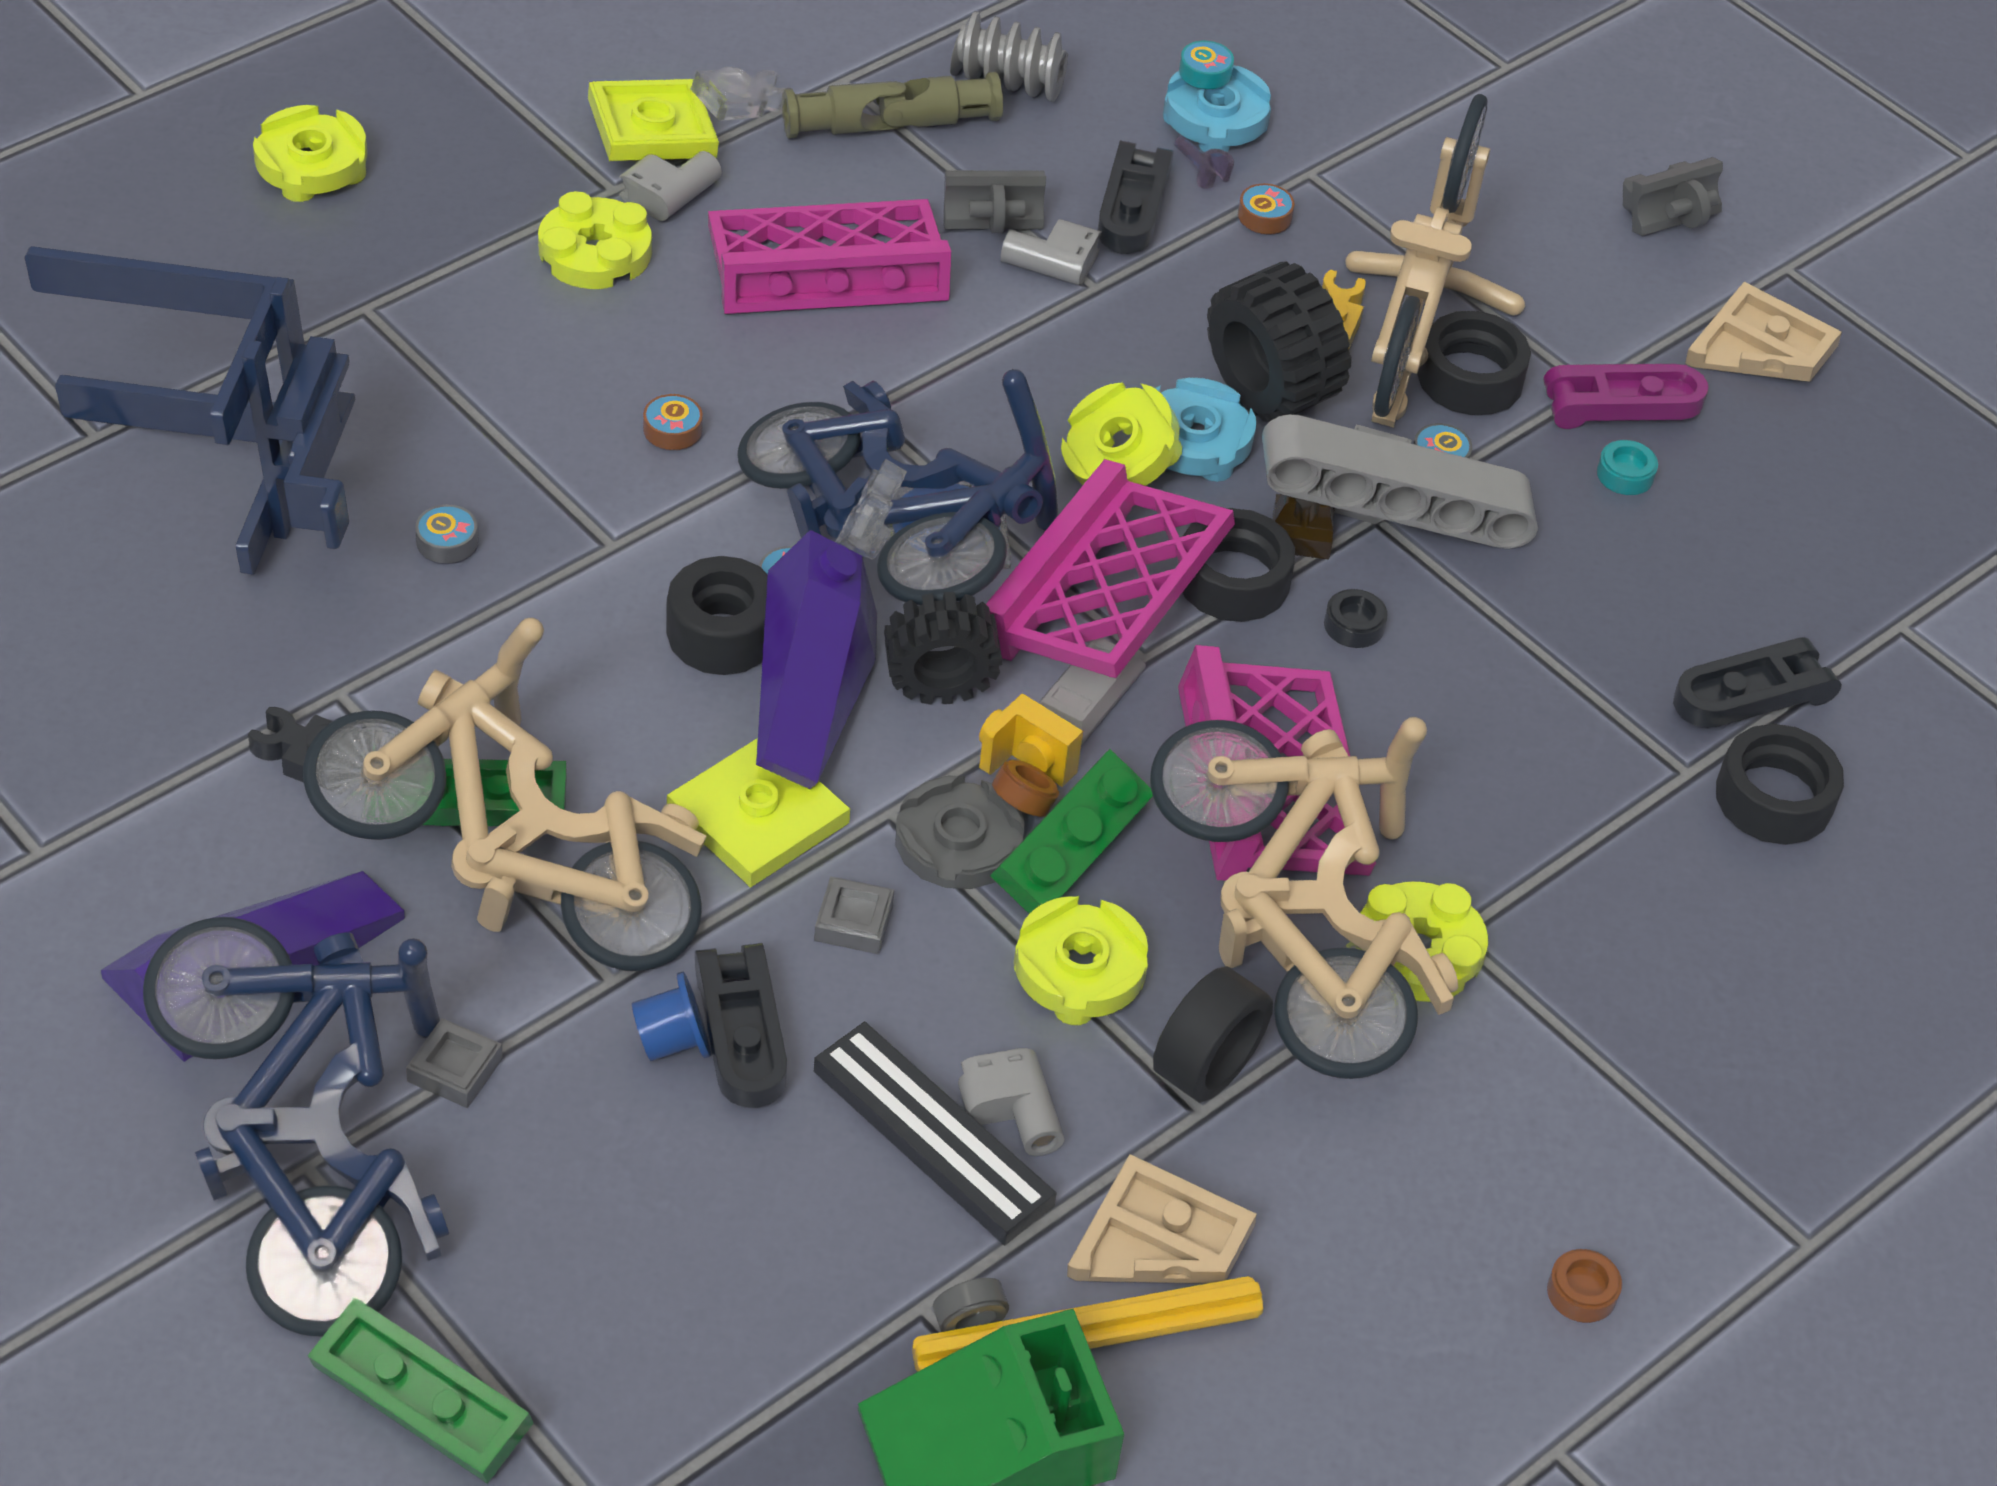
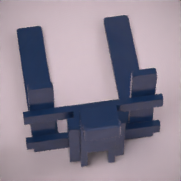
M34 246L29 247L24 259L31 288L36 292L251 319L218 395L60 375L55 384L61 414L64 417L210 436L214 437L216 444L230 445L232 439L256 442L263 480L236 543L239 568L243 574H255L272 530L274 538L287 539L291 527L324 531L327 548L337 549L340 547L349 525L344 484L339 480L324 477L356 400L354 393L339 391L349 368L350 360L348 354L336 352L335 339L310 336L307 345H305L294 279ZM276 339L283 385L276 401L272 402L265 362Z

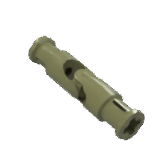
M989 72L983 79L955 81L952 76L914 79L904 83L886 81L828 86L825 92L795 94L793 89H784L782 93V116L784 130L788 139L796 138L799 132L831 130L832 134L836 135L898 129L908 125L931 127L954 125L961 118L988 116L990 121H999L1003 114V94L997 72ZM876 99L880 115H869L862 112L867 104Z

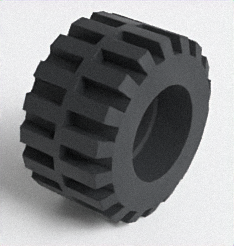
M1287 261L1279 262L1219 289V292L1212 296L1211 307L1208 308L1207 312L1209 323L1207 332L1212 347L1211 351L1225 384L1241 395L1240 402L1244 404L1248 411L1251 408L1255 416L1259 415L1263 421L1270 422L1279 416L1298 414L1343 391L1342 387L1347 385L1350 377L1348 369L1351 368L1348 334L1345 331L1344 321L1339 310L1335 307L1332 297L1326 289L1322 288L1319 280L1311 272L1306 273L1304 268L1296 263L1290 265Z

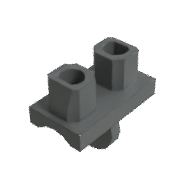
M1714 157L1694 163L1683 161L1670 165L1666 171L1649 176L1638 174L1625 178L1623 182V207L1632 212V231L1644 236L1680 224L1693 229L1706 224L1710 215L1722 212L1718 180L1723 171V162Z
M1028 170L945 171L944 229H990L991 233H1003L1004 229H1044L1045 172Z

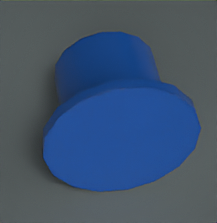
M684 971L677 973L678 988L632 1002L636 1026L650 1061L698 1046L703 1058L711 1056L702 1016Z

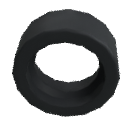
M1456 311L1439 317L1432 324L1425 345L1428 358L1419 367L1417 375L1421 388L1433 401L1451 411L1459 413L1492 415L1510 408L1520 398L1531 357V350L1527 338L1514 324L1497 315L1480 311ZM1453 353H1474L1491 359L1503 370L1495 373L1471 372L1452 364L1445 356Z
M1226 508L1233 510L1235 525L1213 553L1223 551L1245 553L1257 558L1270 571L1258 577L1247 579L1235 578L1216 572L1205 563L1182 593L1199 611L1220 620L1244 622L1264 618L1279 609L1289 594L1295 565V546L1288 532L1272 518L1252 510ZM1197 522L1191 523L1183 536L1205 531L1208 526Z
M1773 723L1754 726L1737 735L1728 748L1716 780V799L1725 817L1738 829L1764 842L1784 845L1806 842L1823 832L1832 818L1844 788V771L1835 752L1817 736L1798 727ZM1759 767L1785 770L1798 776L1808 785L1814 797L1801 801L1777 799L1760 791L1749 781L1745 771Z
M1225 966L1214 969L1188 992L1170 1016L1158 1039L1153 1054V1070L1198 1103L1214 1098L1241 1072L1257 1049L1272 1016L1273 999L1265 991L1230 967Z

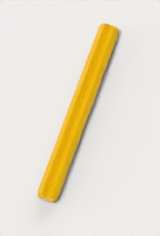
M1246 1276L1071 1309H1074L1089 1348L1092 1349L1258 1318L1263 1313V1300L1259 1283L1255 1282L1253 1278ZM1065 1310L918 1336L913 1340L912 1346L915 1369L918 1372L1003 1326Z

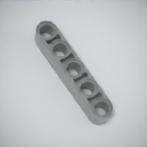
M1289 414L1279 416L1271 420L1263 429L1262 442L1268 485L1280 494L1497 548L1512 549L1521 547L1529 543L1536 536L1538 526L1530 482L1519 471L1300 415Z

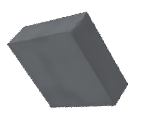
M830 876L815 925L814 941L879 954L893 907L895 889Z
M441 1018L407 1065V1082L468 1108L503 1059L502 1044Z

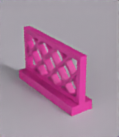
M928 199L708 211V227L722 284L724 314L949 300L951 249L948 240H941ZM903 220H918L910 227L896 222ZM855 223L860 226L852 230L840 224ZM800 226L805 229L796 233L785 227ZM744 229L749 232L744 236H740L728 230ZM880 233L892 239L884 243L872 237ZM824 236L836 241V243L828 246L816 240ZM768 239L781 245L776 249H771L761 243Z
M1104 459L986 603L990 614H994L1002 658L1012 661L1020 649L1117 678L1235 525L1233 510L1127 481L1124 464ZM1133 505L1157 512L1155 515L1126 522L1125 520L1131 512ZM1195 522L1208 526L1205 531L1179 537L1176 531V527ZM1165 531L1169 538L1168 541L1138 548L1134 540L1135 538ZM1124 542L1127 547V552L1101 559H1096L1095 557L1099 550L1105 546ZM1177 557L1180 562L1175 569L1153 575L1149 574L1146 567L1148 564ZM1136 568L1140 577L1112 586H1108L1104 576ZM1092 579L1095 580L1098 587L1097 590L1066 598L1065 593L1072 585ZM1148 595L1150 602L1144 608L1120 614L1115 604ZM1106 606L1110 617L1077 625L1074 614ZM1063 617L1068 627L1047 634L1036 631L1041 623ZM1118 634L1120 639L1110 653L1086 647L1084 643Z
M1195 645L1178 685L1186 726L1207 720H1227L1241 723L1260 732L1274 744L1280 754L1284 753L1288 757L1304 756L1301 751L1302 744L1296 740L1306 731L1314 735L1320 731L1331 729L1336 732L1346 753L1350 756L1330 671L1222 662L1219 647ZM1230 685L1246 686L1262 699L1251 707L1231 692ZM1289 690L1315 692L1318 706L1310 712L1286 693ZM1273 706L1297 725L1286 733L1262 714ZM1210 735L1189 741L1206 825L1215 827L1240 825L1254 819L1268 807L1271 802L1265 797L1229 799L1221 805L1212 804L1205 797L1206 783L1209 780L1207 775L1208 765L1214 757L1225 756L1230 760L1265 758L1264 755L1260 754L1243 740L1230 736ZM1222 768L1216 769V771L1219 773L1226 772ZM1220 788L1213 789L1217 793L1223 792ZM1300 795L1287 796L1281 812L1270 824L1275 829L1279 828L1287 816L1283 810L1293 801L1296 802ZM1327 803L1324 805L1316 817L1319 821L1307 831L1282 870L1318 871L1319 861L1328 847L1318 837L1328 828L1335 833L1345 828L1337 805L1334 808ZM1261 832L1233 842L1209 841L1216 879L1226 881L1230 876L1239 872H1246L1248 868H1252L1266 847L1263 844ZM1355 860L1347 866L1344 874L1370 876L1376 862L1365 865Z

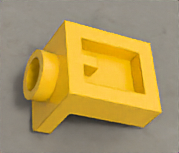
M1022 693L1003 711L997 709L992 712L984 722L979 733V741L982 743L979 768L991 775L1006 760L1014 756L1018 760L1042 770L1056 784L1063 787L1078 772L1083 731Z

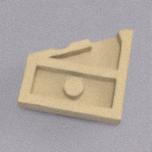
M1743 282L1690 346L1685 364L1695 368L1810 382L1838 347L1842 332Z
M1129 1154L1068 1263L1067 1277L1076 1281L1213 1283L1224 1281L1228 1278L1255 1227L1257 1214Z

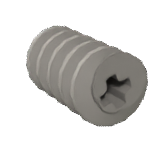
M974 11L968 22L961 27L952 52L950 74L955 76L963 68L965 77L970 80L979 79L983 72L984 78L989 72H997L1000 81L1004 77L1005 87L1008 91L1015 92L1024 83L1028 96L1036 97L1045 87L1046 98L1048 101L1054 102L1064 83L1068 53L1062 49L1061 33L1055 32L1048 45H1043L1040 27L1035 26L1028 39L1024 40L1021 38L1020 22L1015 21L1007 35L1001 34L1000 17L994 16L987 29H982L980 12Z

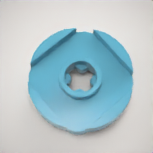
M1233 65L1230 81L1216 89L1196 88L1184 81L1179 71H1177L1171 77L1168 84L1163 119L1182 136L1198 142L1202 151L1208 154L1221 155L1228 152L1230 146L1251 142L1267 131L1271 113L1270 90L1259 76L1240 66Z
M1189 377L1177 379L1176 388L1161 392L1178 419L1180 427L1179 440L1182 444V454L1179 460L1167 468L1182 474L1202 476L1210 481H1224L1232 475L1233 468L1241 464L1251 452L1256 430V416L1251 408L1248 414L1247 410L1239 404L1241 395L1225 384L1204 378ZM1161 385L1155 388V389H1157L1159 392H1160V387H1161ZM1193 423H1200L1204 425V430H1194L1191 427Z

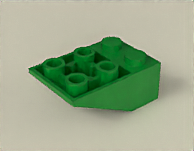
M1074 1309L1003 1326L858 1403V1412L885 1486H1092L1116 1479L1124 1431Z

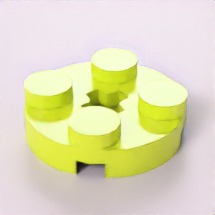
M300 105L286 108L267 117L261 124L262 134L258 138L254 137L253 150L257 171L268 183L281 188L283 196L288 200L295 202L307 201L313 198L315 194L327 193L346 185L357 184L366 176V134L361 124L346 112L336 109V117L319 114V107L316 105ZM309 147L312 151H302L301 149Z
M578 191L566 193L559 199V206L551 210L540 223L538 230L539 256L542 263L545 259L551 265V274L571 286L585 289L613 287V278L624 276L629 272L630 280L644 272L651 260L652 232L647 223V212L644 207L634 202L624 203L609 198L590 197L588 194ZM599 240L596 245L586 244L587 241Z
M1123 382L1109 384L1090 393L1073 409L1067 420L1072 427L1067 434V442L1062 438L1061 451L1065 463L1082 485H1084L1104 459L1124 464L1127 481L1144 486L1153 482L1167 467L1174 465L1179 460L1182 454V444L1179 440V422L1171 406L1157 389L1145 384H1141L1143 389L1136 387L1126 388ZM1121 430L1126 435L1132 433L1129 440L1123 445L1112 447L1115 444L1112 437L1115 433Z
M1412 881L1393 885L1382 884L1371 890L1367 903L1360 913L1374 921L1387 919L1392 913L1396 912L1406 914L1410 918L1417 934H1423L1432 939L1430 948L1426 949L1430 957L1444 953L1451 961L1458 979V989L1451 992L1453 997L1462 992L1465 983L1474 978V976L1477 977L1482 969L1488 947L1487 929L1480 914L1471 906L1472 899L1470 894L1463 887L1451 883L1439 886L1432 883ZM1353 943L1354 949H1360V950H1362L1361 948H1359L1358 946H1356V945ZM1396 961L1394 967L1409 983L1416 1001L1431 1002L1417 976L1409 968ZM1391 985L1390 992L1398 995Z
M1079 896L1061 897L1040 905L1023 922L1014 955V970L1023 989L1034 1001L1048 1010L1054 1011L1057 1018L1063 1023L1082 1025L1089 1022L1092 1017L1112 1014L1131 1003L1140 990L1143 989L1148 968L1147 936L1137 920L1116 904L1101 900L1100 908L1092 905H1078ZM1074 949L1081 955L1092 952L1096 956L1093 958V963L1079 964L1069 959V951Z

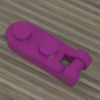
M1681 364L1558 365L1548 370L1543 377L1546 393L1550 399L1554 400L1551 405L1554 422L1563 429L1579 427L1585 421L1689 419L1701 412L1708 393V382L1705 377L1696 369Z

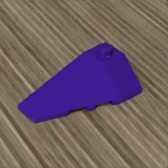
M809 530L768 570L756 759L757 766L808 789H811L818 783L874 665L877 635V610L862 555L812 530Z
M360 871L216 917L243 919L266 929L283 945L291 959L292 965H319L313 949L323 939L338 933L348 932L354 935L358 948L405 919V913L365 872ZM180 927L154 936L103 968L101 975L102 979L185 1062L193 1056L175 1049L156 1032L147 1016L143 1000L144 977L153 955L168 937L183 928ZM213 933L198 937L178 949L165 965L158 983V1006L166 1022L181 1035L197 1042L213 1044L273 1005L232 1006L228 1010L222 1011L213 1008L209 1003L207 991L202 983V974L209 966L222 965L226 968L278 965L273 955L263 945L240 934ZM216 976L211 980V983L223 978L221 976ZM216 996V998H218V999H224L225 997H227V996Z

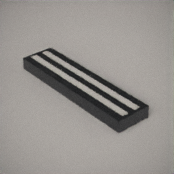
M864 1021L814 1057V1073L1004 1246L1055 1206L1057 1192L867 1022Z

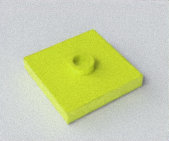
M696 80L589 82L588 101L609 161L641 160L649 154L656 155L661 159H691L700 151L709 152L717 158L719 141Z
M758 738L667 794V804L682 806L697 817L699 825L696 831L707 836L704 845L750 888L849 824L850 808L820 781L811 789H808L757 766Z

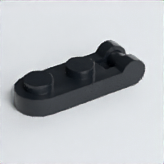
M1120 140L1099 214L1098 230L1102 231L1099 239L1103 245L1120 254H1131L1143 250L1150 244L1166 184L1169 180L1174 150L1159 147L1156 152L1136 149V143Z
M1800 637L1697 665L1684 671L1679 678L1673 704L1677 713L1684 720L1696 726L1706 728L1719 727L1808 701L1814 706L1825 704L1839 693L1842 684L1831 668L1821 667L1818 663L1820 654L1811 641L1806 637Z
M763 943L742 945L741 952L717 955L716 948L696 950L694 954L696 979L699 991L701 992L719 1088L730 1102L739 1106L759 1108L769 1105L781 1096L786 1087L787 1057ZM744 979V980H742V981H734V982H725V983H723V981H728V980Z

